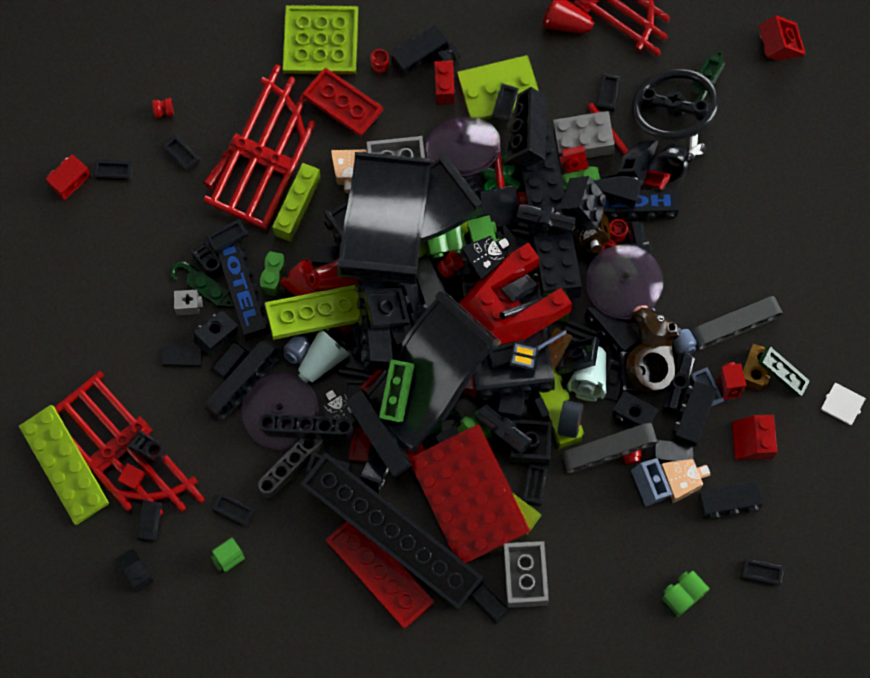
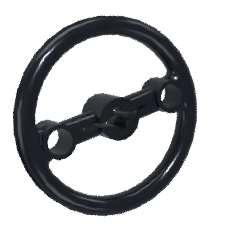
M686 69L667 70L650 77L639 87L632 103L633 116L639 128L654 138L668 141L686 139L700 133L713 121L719 106L718 93L713 83L698 72ZM669 79H690L701 84L708 91L710 104H707L704 100H698L695 103L684 101L683 95L675 91L670 92L667 96L657 95L652 87ZM641 105H644L647 109H652L656 106L667 108V112L671 117H680L685 112L693 114L699 122L684 130L663 131L649 125L644 120L640 108Z

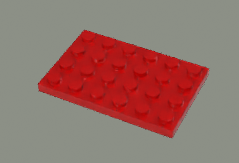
M480 424L409 458L416 477L452 552L465 563L503 546L504 543H509L531 532Z

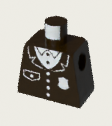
M604 212L602 213L598 229L578 231L574 228L573 233L586 252L600 253L603 249L602 245L610 241L609 219Z

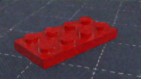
M326 67L302 93L305 99L360 137L383 111L381 105Z

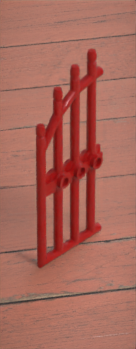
M575 0L573 2L575 6L588 14L590 10L637 42L635 46L637 51H641L644 47L658 57L662 53L647 40L650 34L653 33L661 40L666 41L668 38L667 34L654 26V15L660 17L665 22H668L670 17L654 6L653 0H634L648 10L647 20L619 0H606L643 26L645 30L642 36L597 6L596 4L599 0Z
M279 65L273 67L268 79L262 77L260 84L264 85V88L242 134L235 133L228 150L233 153L212 196L208 197L205 195L203 199L204 203L265 231L315 127V122L311 120L307 124V128L304 129L300 113L307 99L301 95L299 102L295 106L289 97L295 79L290 77L283 90L274 84L277 74L280 72ZM271 90L279 96V99L258 143L248 139V136ZM284 104H286L292 115L274 151L265 147V144ZM296 124L300 142L293 157L289 158L283 155L282 152ZM239 155L250 160L229 205L218 201ZM256 163H259L267 168L246 213L235 209ZM273 171H276L284 176L262 221L253 217V213Z
M100 370L55 406L58 414L65 410L99 449L89 457L74 440L90 470L114 498L122 504L126 511L129 512L132 509L131 504L126 501V498L155 502L154 500L168 498L173 505H176L179 511L184 512L186 507L176 495L185 490H188L200 504L205 501L203 495L194 486L198 483V480L194 476L188 480L167 455L162 462L181 482L180 485L172 489L166 485L142 456L135 454L126 447L136 436L137 430L143 431L148 436L153 430L141 416L135 420L102 383L101 379L104 375ZM93 385L97 387L129 424L121 432L85 393ZM78 397L114 436L107 444L101 441L70 405ZM159 449L153 450L156 455L160 451ZM128 452L161 491L147 493L140 484L136 492L117 489L103 471L113 465L121 474L125 467L118 459Z

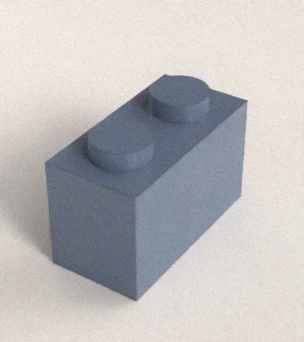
M657 458L642 462L631 470L645 506L661 502L672 495Z

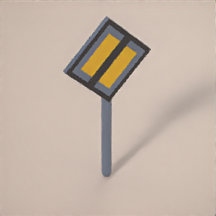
M564 330L537 347L514 342L510 365L534 370L538 350L562 337L567 332Z

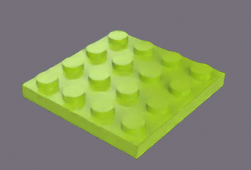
M286 5L283 73L320 74L326 67L334 74H356L358 6Z

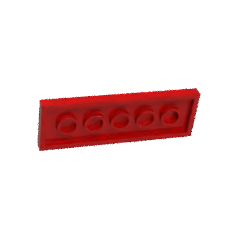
M348 521L326 539L328 545L403 629H406L434 604L432 598L396 559Z

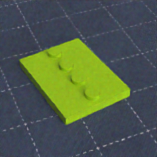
M528 55L457 72L471 123L492 118L502 83L519 88L518 94L530 87L539 91Z

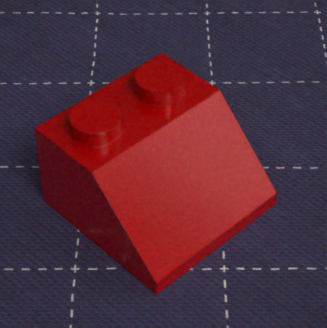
M775 15L758 25L767 57L779 61L806 55L797 23Z
M753 415L732 421L735 460L774 459L777 454L774 415Z

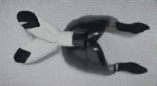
M698 134L690 137L689 152L679 144L666 146L650 165V170L656 169L658 163L662 160L665 167L673 172L668 182L676 181L686 173L695 155L706 152V146L704 144L697 145Z

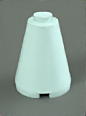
M319 330L298 369L300 372L298 376L306 383L309 380L313 383L347 358L349 353L323 330Z
M598 347L596 365L575 371L568 382L567 388L569 392H575V396L579 399L597 401V398L601 397L603 399L605 397L606 352L601 347Z

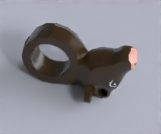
M638 306L633 311L632 318L637 324L642 343L636 346L627 358L626 370L628 379L640 391L646 393L660 391L671 383L675 375L672 341L679 337L678 327L676 323L669 321L663 315L652 312L647 306ZM645 355L651 356L659 364L660 376L655 383L649 382L641 374L640 363Z

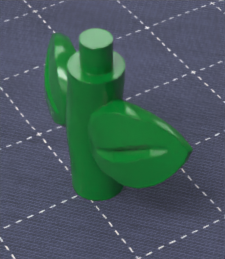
M502 164L505 187L516 186L517 194L521 189L522 183L512 178L516 172V166ZM480 167L478 174L483 175V179L487 180L483 190L496 189L495 170L490 167L487 169Z

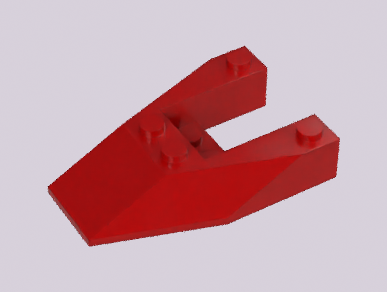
M529 243L508 255L491 272L479 280L459 303L501 341L500 345L529 338L570 313L572 302L562 288L519 314L506 319L500 318V312L522 305L519 300L512 303L500 289L539 267V256Z

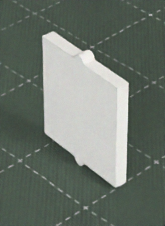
M835 383L830 393L826 395L827 399L821 410L851 426L857 414L861 413L860 408L866 398Z

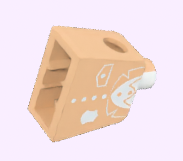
M332 150L336 181L338 185H344L345 193H350L355 152H367V150Z
M693 459L668 462L661 465L672 492L670 497L673 503L700 490L703 485L701 479L710 476L708 466L696 467Z

